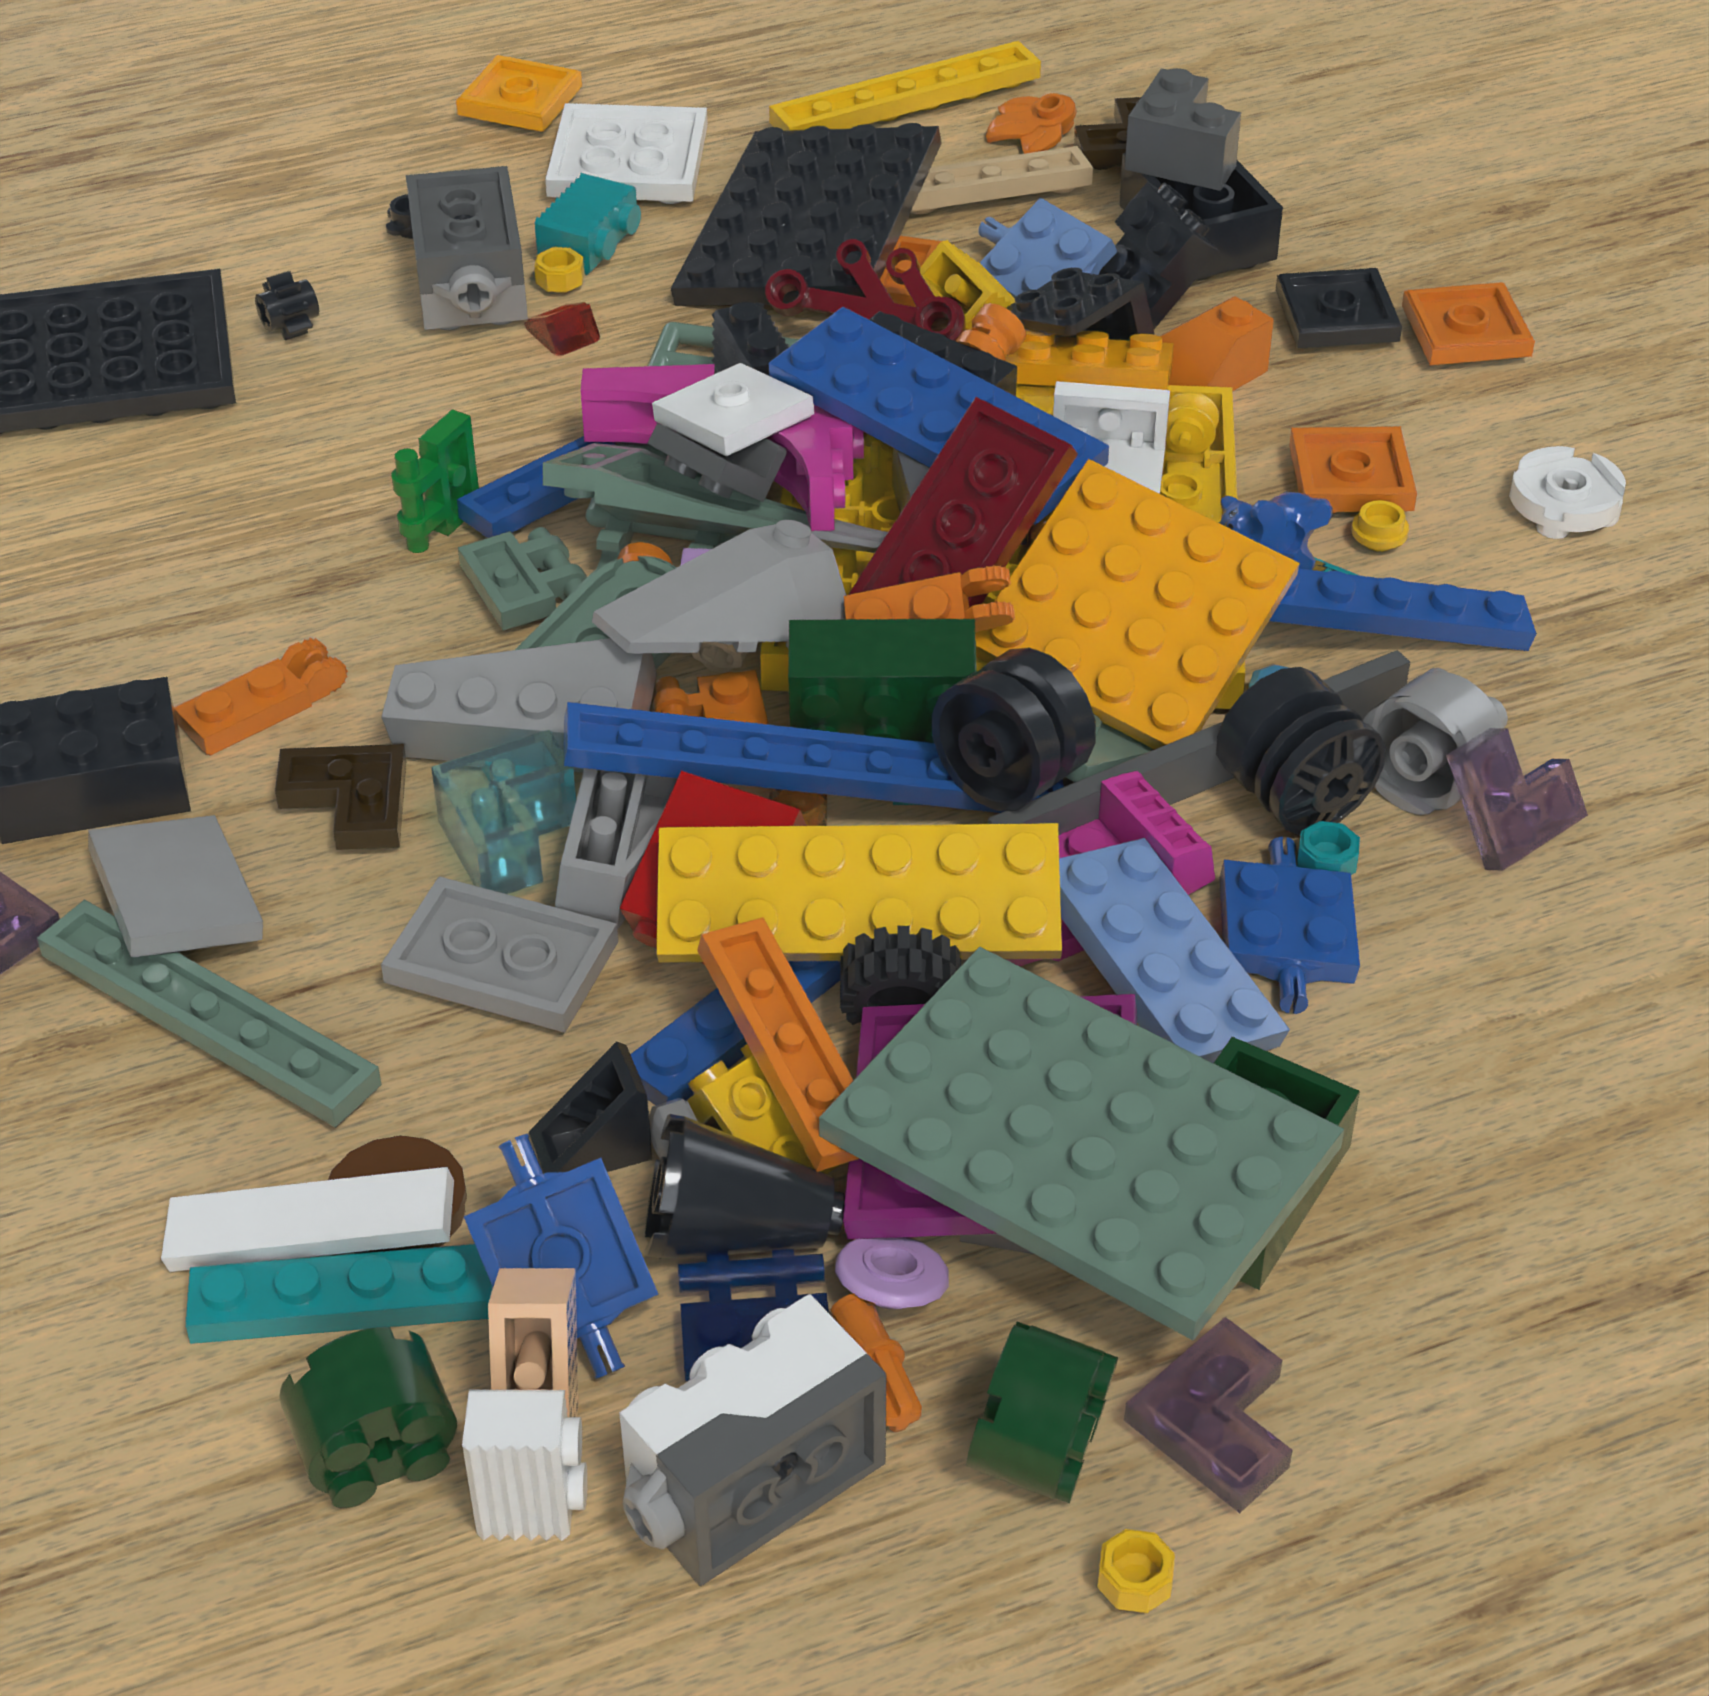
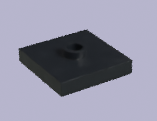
M1378 268L1277 275L1275 290L1297 349L1400 342L1402 325Z

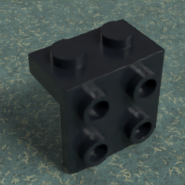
M1077 267L1062 269L1055 272L1051 276L1052 280L1040 288L1029 290L1016 296L1015 303L1006 308L1018 317L1025 329L1076 337V334L1082 331H1099L1107 333L1109 340L1130 341V336L1135 334L1155 335L1144 282L1123 279L1116 273L1097 275L1084 273L1081 268Z

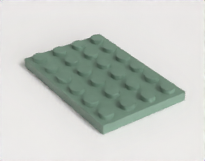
M979 947L819 1117V1136L1191 1340H1194L1341 1149L1344 1134L1343 1128L982 947Z

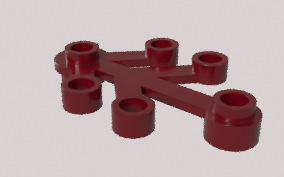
M849 239L840 244L836 252V258L842 270L854 277L866 298L810 288L803 276L792 269L777 271L769 278L765 287L766 298L772 308L778 314L787 317L798 315L803 310L832 315L840 308L845 307L869 320L880 311L885 314L895 315L903 321L928 331L940 333L953 341L957 340L966 326L965 315L960 305L951 298L934 296L920 273V264L915 254L907 248H898L892 251L887 257L886 268L893 281L905 285L916 307L894 303L870 264L871 257L866 246L857 239ZM853 251L862 252L860 260L856 263L848 264L845 262L849 253ZM902 260L912 262L911 267L906 272L898 273L895 271V266L898 262ZM789 291L799 292L796 300L788 304L783 303V297ZM939 318L949 320L945 329L941 331L931 330L935 320Z

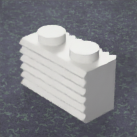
M469 1390L462 1447L477 1535L483 1541L492 1534L499 1541L506 1535H509L516 1541L523 1534L530 1541L538 1535L545 1541L553 1535H556L563 1541L570 1535L572 1510H585L587 1502L586 1462H581L582 1420L581 1417H567L565 1390Z

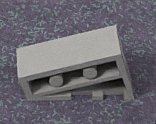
M584 768L560 864L555 907L617 923V930L625 921L620 906L678 778Z

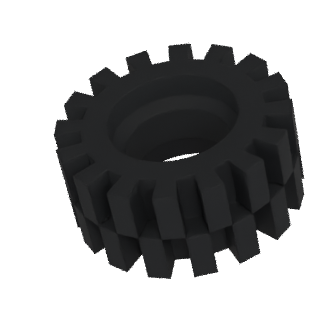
M897 926L896 934H889L886 927L874 929L873 939L865 933L855 937V945L848 943L845 946L840 960V1009L842 1014L846 1013V1020L854 1025L862 1021L863 1007L926 1004L962 966L959 949L956 945L950 946V939L942 934L932 940V930L922 927L917 935L910 934V926Z

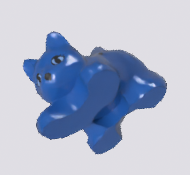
M1284 492L1269 501L1258 500L1254 505L1239 501L1231 496H1224L1221 499V507L1224 513L1219 522L1220 524L1300 563L1299 569H1314L1316 560L1307 547L1308 539L1314 530L1328 525L1333 516V508L1327 499L1312 498L1298 492Z

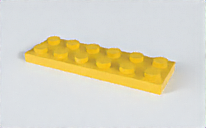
M1058 823L659 828L658 961L659 963L703 962L697 951L702 934L762 917L766 921L787 961H840L845 946L848 943L855 945V937L865 933L873 939L874 929L886 927L889 934H896L897 926H910V934L917 935L921 927L932 930V940L941 934L950 939V946H957L960 951L961 960H967L979 947L1004 959H1061Z

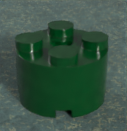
M1017 1321L1009 1333L987 1391L989 1397L982 1419L978 1418L966 1466L1043 1496L1070 1503L1084 1464L1083 1458L1089 1442L1092 1443L1106 1403L1105 1397L1119 1357L1039 1327L1029 1326Z
M374 1327L344 1335L319 1347L306 1357L310 1370L295 1385L291 1374L282 1383L279 1394L280 1403L309 1480L317 1490L329 1494L335 1507L350 1508L360 1505L374 1495L377 1486L405 1475L412 1481L429 1479L443 1471L450 1462L447 1447L456 1434L457 1419L427 1346L419 1334L409 1331L410 1340L395 1339L390 1327Z

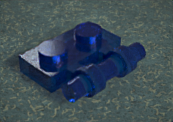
M794 1248L772 1250V1257L729 1260L728 1253L706 1255L707 1262L678 1264L680 1293L709 1291V1302L680 1304L685 1382L690 1381L691 1368L705 1352L715 1347H725L728 1344L738 1348L746 1346L753 1341V1331L765 1315L778 1308L786 1309L808 1295L797 1294L798 1284L825 1283L823 1254L794 1256ZM774 1286L775 1297L735 1300L731 1298V1289ZM827 1293L811 1294L829 1313Z

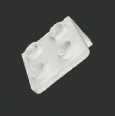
M1056 381L1053 416L1108 444L1109 461L1105 467L1160 494L1170 390Z

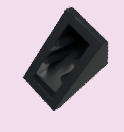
M616 1041L529 1131L544 1174L568 1172L598 1158H602L607 1172L652 1160L648 1097L627 1045Z

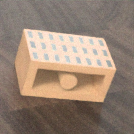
M499 1268L488 1303L491 1390H565L567 1417H577L579 1400L575 1268Z

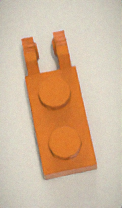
M993 565L990 567L986 566L985 568L971 569L963 575L958 572L844 596L846 619H975V632L994 629L998 626L1002 627L1013 623V620H1015L1013 604L997 601L990 602L989 604L973 605L969 608L968 597L1004 590V588L1011 585L1010 572L1006 567Z
M310 637L308 640L304 639L302 643L297 642L289 646L281 660L277 658L262 666H258L252 671L175 706L177 723L206 755L209 754L211 756L312 707L313 702L330 695L331 691L336 692V689L341 688V685L346 683L345 679L348 677V670L336 657L331 658L327 656L329 652L321 641Z

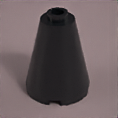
M667 1115L660 1139L669 1141L667 1157L662 1156L660 1160H655L645 1224V1237L651 1239L644 1249L645 1256L669 1259L822 1248L828 1234L839 1235L844 1218L845 1193L834 1191L835 1183L833 1176L821 1171L816 1172L811 1167L686 1116Z

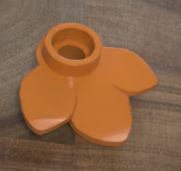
M1057 93L1046 94L1041 98L1023 96L1010 99L998 107L1000 115L991 121L987 129L986 139L989 143L1006 139H1021L1023 154L1049 150L1058 144L1062 139V135L1066 134L1073 127L1077 112L1075 102L1072 98Z

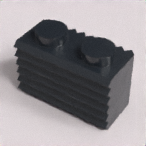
M740 302L728 308L716 309L712 314L715 320L712 323L715 329L712 332L715 338L712 341L715 347L712 350L715 356L712 362L717 371L721 372L742 363L770 376L769 362L788 349L789 344L785 343L782 333L778 332V327L775 326V321L771 320V315H768V310L764 309V304Z

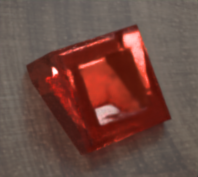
M586 302L564 304L528 318L527 322H524L527 331L551 353L558 356L565 355L600 340V333L591 306L586 304Z

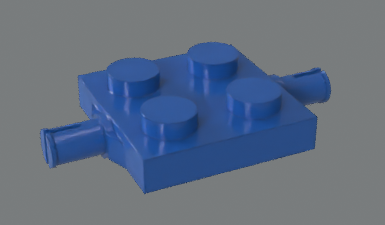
M1277 837L1271 840L1268 845L1271 864L1234 860L1223 861L1219 877L1223 942L1247 973L1259 974L1279 982V1005L1281 1010L1289 1013L1293 1002V1014H1298L1305 1011L1308 1007L1307 983L1332 981L1355 984L1360 968L1352 878L1351 873L1300 868L1296 866V844L1294 840L1287 837L1283 849V837Z
M524 1134L515 1137L525 1161L524 1166H521L511 1140L498 1146L503 1153L516 1186L512 1187L498 1202L464 1216V1219L492 1287H494L499 1268H575L577 1339L580 1338L596 1380L608 1375L598 1351V1346H602L612 1372L625 1367L607 1326L624 1310L657 1297L659 1294L602 1158H598L568 1172L543 1174L529 1141V1135Z

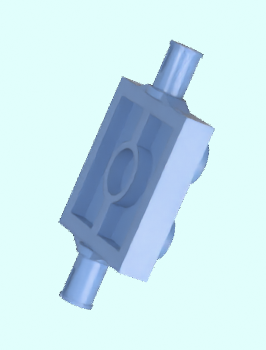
M1039 198L1012 227L1004 226L993 217H986L984 219L986 224L981 222L978 230L981 237L996 244L980 264L1014 298L1023 292L1038 289L1052 280L1051 276L1062 269L1077 267L1081 268L1084 273L1099 275L1100 270L1117 253L1111 238L1042 198Z

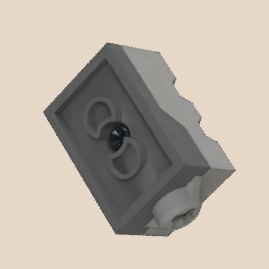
M508 166L406 175L424 329L454 330L468 325L488 323L505 325L512 321L528 320L522 250Z

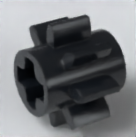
M291 271L267 277V282L262 283L265 292L255 295L256 309L264 328L268 332L281 329L284 340L307 334L308 329L312 328L310 319L318 317L320 313L318 300L310 282L307 279L294 282Z

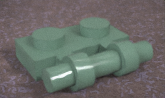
M544 527L532 530L528 536V541L520 544L512 532L509 531L458 547L459 563L462 570L503 631L548 617L556 609L555 598L560 597L564 601L587 578V575L580 566L570 563V553L563 541L558 536L551 535ZM537 568H540L543 572L539 573Z

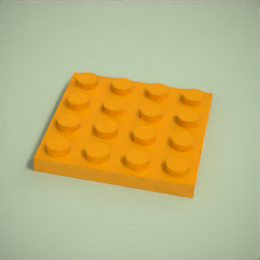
M1088 459L1011 575V585L1001 590L994 601H1005L1006 603L1010 602L1011 605L1013 604L1015 620H1013V623L1002 627L998 626L994 629L975 632L976 657L989 663L1009 649L1028 647L1051 655L1072 672L1087 694L1093 714L1098 716L1103 723L1153 749H1157L1201 731L1298 575L1300 563Z

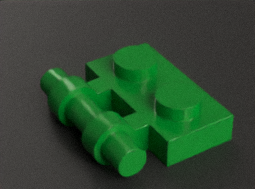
M453 409L418 438L419 459L417 452L410 448L401 449L394 455L396 468L391 474L392 485L395 494L400 496L402 508L397 513L398 528L400 534L406 537L407 549L413 553H422L428 550V534L432 531L449 536L463 524L464 521L458 515L457 499L479 489L471 416Z

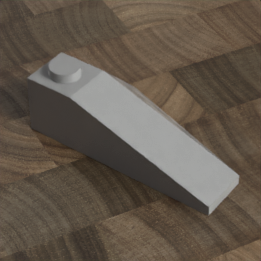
M781 520L774 525L749 529L599 608L593 613L592 623L627 653H698L702 642H719L733 645L736 652H756L758 642H786V647L789 650V620L846 619L844 606L846 592L833 549L812 534L807 525L796 520Z

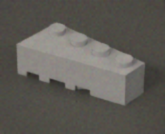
M611 638L400 664L394 667L382 713V720L391 743L404 744L406 757L482 764L483 758L556 765L560 766V771L583 773L584 768L564 766V716L567 702L649 711L657 673L652 653H627Z

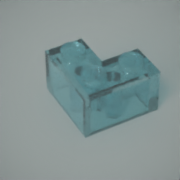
M550 729L432 766L438 821L474 886L509 894L542 883L543 874L538 836L570 826L576 804L573 767L564 766V752Z

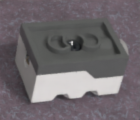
M811 1294L806 1295L786 1309L778 1308L765 1315L753 1331V1341L746 1346L738 1348L728 1344L725 1347H715L705 1352L691 1368L690 1381L682 1386L674 1388L664 1384L661 1387L648 1388L637 1395L627 1408L619 1412L626 1475V1488L623 1497L625 1514L637 1535L647 1545L657 1549H665L667 1547L700 1587L886 1464V1373Z

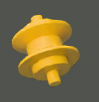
M1182 392L1169 399L1166 445L1170 449L1182 454H1197L1211 446L1216 434L1215 429L1219 422V412L1213 401L1196 392Z

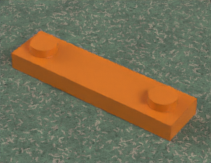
M764 918L754 919L702 934L697 951L815 1171L819 1172L860 1159L819 1136V1117L854 1080Z

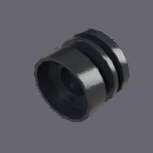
M1303 667L1280 669L1261 678L1245 691L1225 715L1217 735L1216 755L1223 767L1247 791L1257 796L1261 805L1274 815L1277 822L1285 830L1298 835L1301 834L1302 830L1318 821L1339 823L1359 807L1375 787L1384 768L1386 746L1380 734L1369 724L1364 723L1361 716L1355 710L1344 706L1340 696L1316 673Z

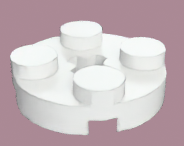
M1554 446L1537 449L1526 454L1519 461L1518 470L1514 471L1509 497L1518 512L1530 521L1537 523V531L1548 538L1560 539L1568 536L1570 532H1586L1602 527H1611L1619 521L1626 484L1624 475L1614 463L1595 453L1592 454L1591 461L1573 457L1575 448Z

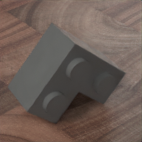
M1161 68L1128 116L1125 170L1221 191L1236 167L1241 112L1225 109L1217 103L1207 102L1209 78L1192 75L1191 72L1185 69L1174 68L1167 70Z

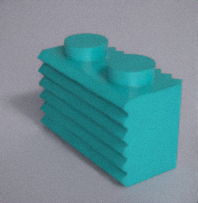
M580 173V177L576 178L574 183L571 182L569 188L566 187L565 193L561 192L560 198L556 197L555 203L551 202L550 208L546 207L545 213L541 212L540 218L536 217L537 255L552 247L571 248L583 256L584 273L587 276L603 259L609 260L613 256L617 244L627 234L632 235L637 231L641 220V209L637 205L636 188L631 185Z

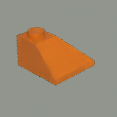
M1234 296L1160 335L1163 343H1174L1169 385L1232 387L1234 391L1268 372L1274 318L1253 307L1247 301Z

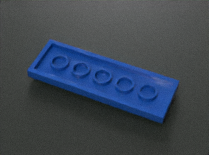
M845 307L840 308L769 362L770 377L813 396L814 405L928 467H931L975 397L1071 444L1078 455L1033 523L1034 525L1039 523L1057 507L1088 459L1103 466L1107 465L1109 461L1108 444Z

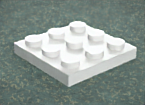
M565 103L545 179L547 197H560L561 192L565 193L566 187L569 188L571 182L574 183L575 179L580 177V173L634 186L636 188L637 200H658L666 204H676L682 201L693 202L708 125L707 108Z

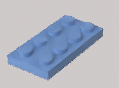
M1145 838L1059 858L1061 918L1117 995L1135 994L1137 1023L1140 1027L1211 1063H1214L1231 1037L1240 1039L1265 1051L1281 1046L1290 1029Z

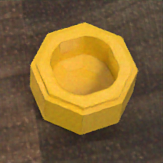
M552 247L536 255L534 264L536 284L548 292L564 293L581 286L585 274L583 256L571 248Z
M1124 1529L1102 1544L1097 1588L1116 1609L1148 1613L1171 1597L1175 1553L1154 1532Z

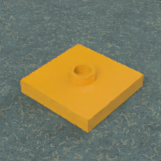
M496 55L457 98V115L544 132L563 110L565 103H568L582 87L581 71Z

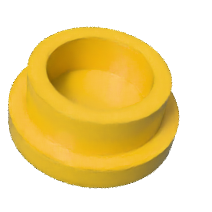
M1376 500L1368 502L1361 507L1360 512L1353 519L1351 532L1353 537L1366 548L1382 552L1397 548L1405 543L1408 538L1409 524L1405 519V512L1400 506L1389 501Z

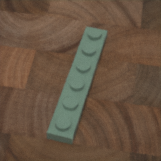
M85 899L37 937L41 955L44 958L335 1128L382 1085L379 1067L180 953L172 952L130 957L115 916Z

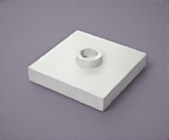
M742 363L652 402L654 421L726 457L814 415L813 396Z

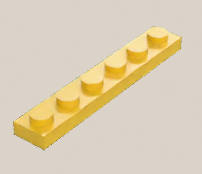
M1018 40L770 105L769 123L773 127L781 128L783 131L805 130L813 126H825L828 129H851L857 125L870 124L877 121H892L900 115L919 110H933L941 104L960 99H974L982 93L1001 88H1015L1023 82L1038 79L1041 77V61Z

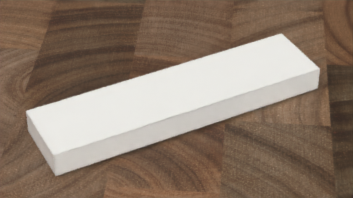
M448 1167L172 1197L169 1201L161 1260L169 1272L190 1270V1267L286 1260L450 1242L454 1179Z

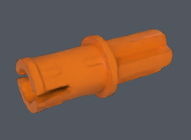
M853 1293L839 1299L832 1306V1314L830 1315L886 1373V1426H889L893 1432L903 1431L910 1423L919 1420L922 1413L920 1401L902 1366L905 1360V1352L898 1341L890 1339L876 1310L875 1303L859 1298Z

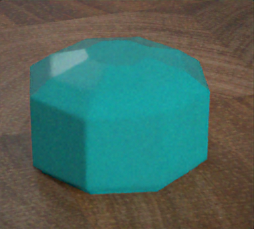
M1318 821L1301 831L1297 866L1300 868L1348 872L1352 875L1357 870L1360 837L1343 823Z

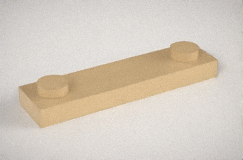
M1078 146L931 167L911 213L927 214L940 207L1048 191L1068 193L1076 187L1092 185L1093 167Z

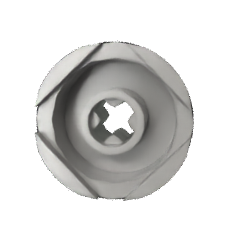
M1432 668L1414 678L1371 710L1363 720L1364 723L1369 724L1380 734L1386 746L1385 765L1375 788L1396 807L1417 815L1430 814L1434 810H1446L1455 805L1492 776L1501 765L1506 746L1504 731L1508 721L1506 709L1500 701L1486 696L1480 688L1469 680L1449 673L1444 669Z

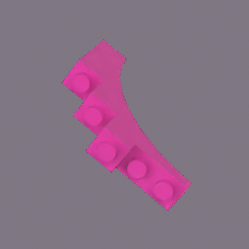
M715 365L583 368L581 404L584 442H633L648 444L658 423L654 421L652 402L714 375ZM814 405V415L767 437V439L784 447L787 451L774 481L788 490L805 510L811 531L835 530L834 509L845 508V480H853V459L864 458V436L862 430Z

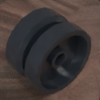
M1030 647L1009 649L990 661L979 671L971 673L951 686L938 697L932 713V737L942 765L960 789L977 803L994 810H1018L1088 762L1096 744V720L1087 694L1071 671L1049 654Z

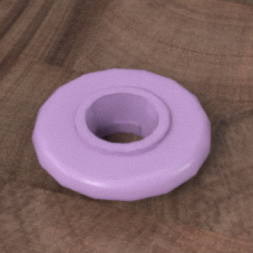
M908 1237L855 1239L848 1242L836 1257L835 1273L842 1285L857 1297L875 1303L876 1306L881 1308L903 1309L924 1306L941 1298L949 1287V1270L941 1256L926 1244Z

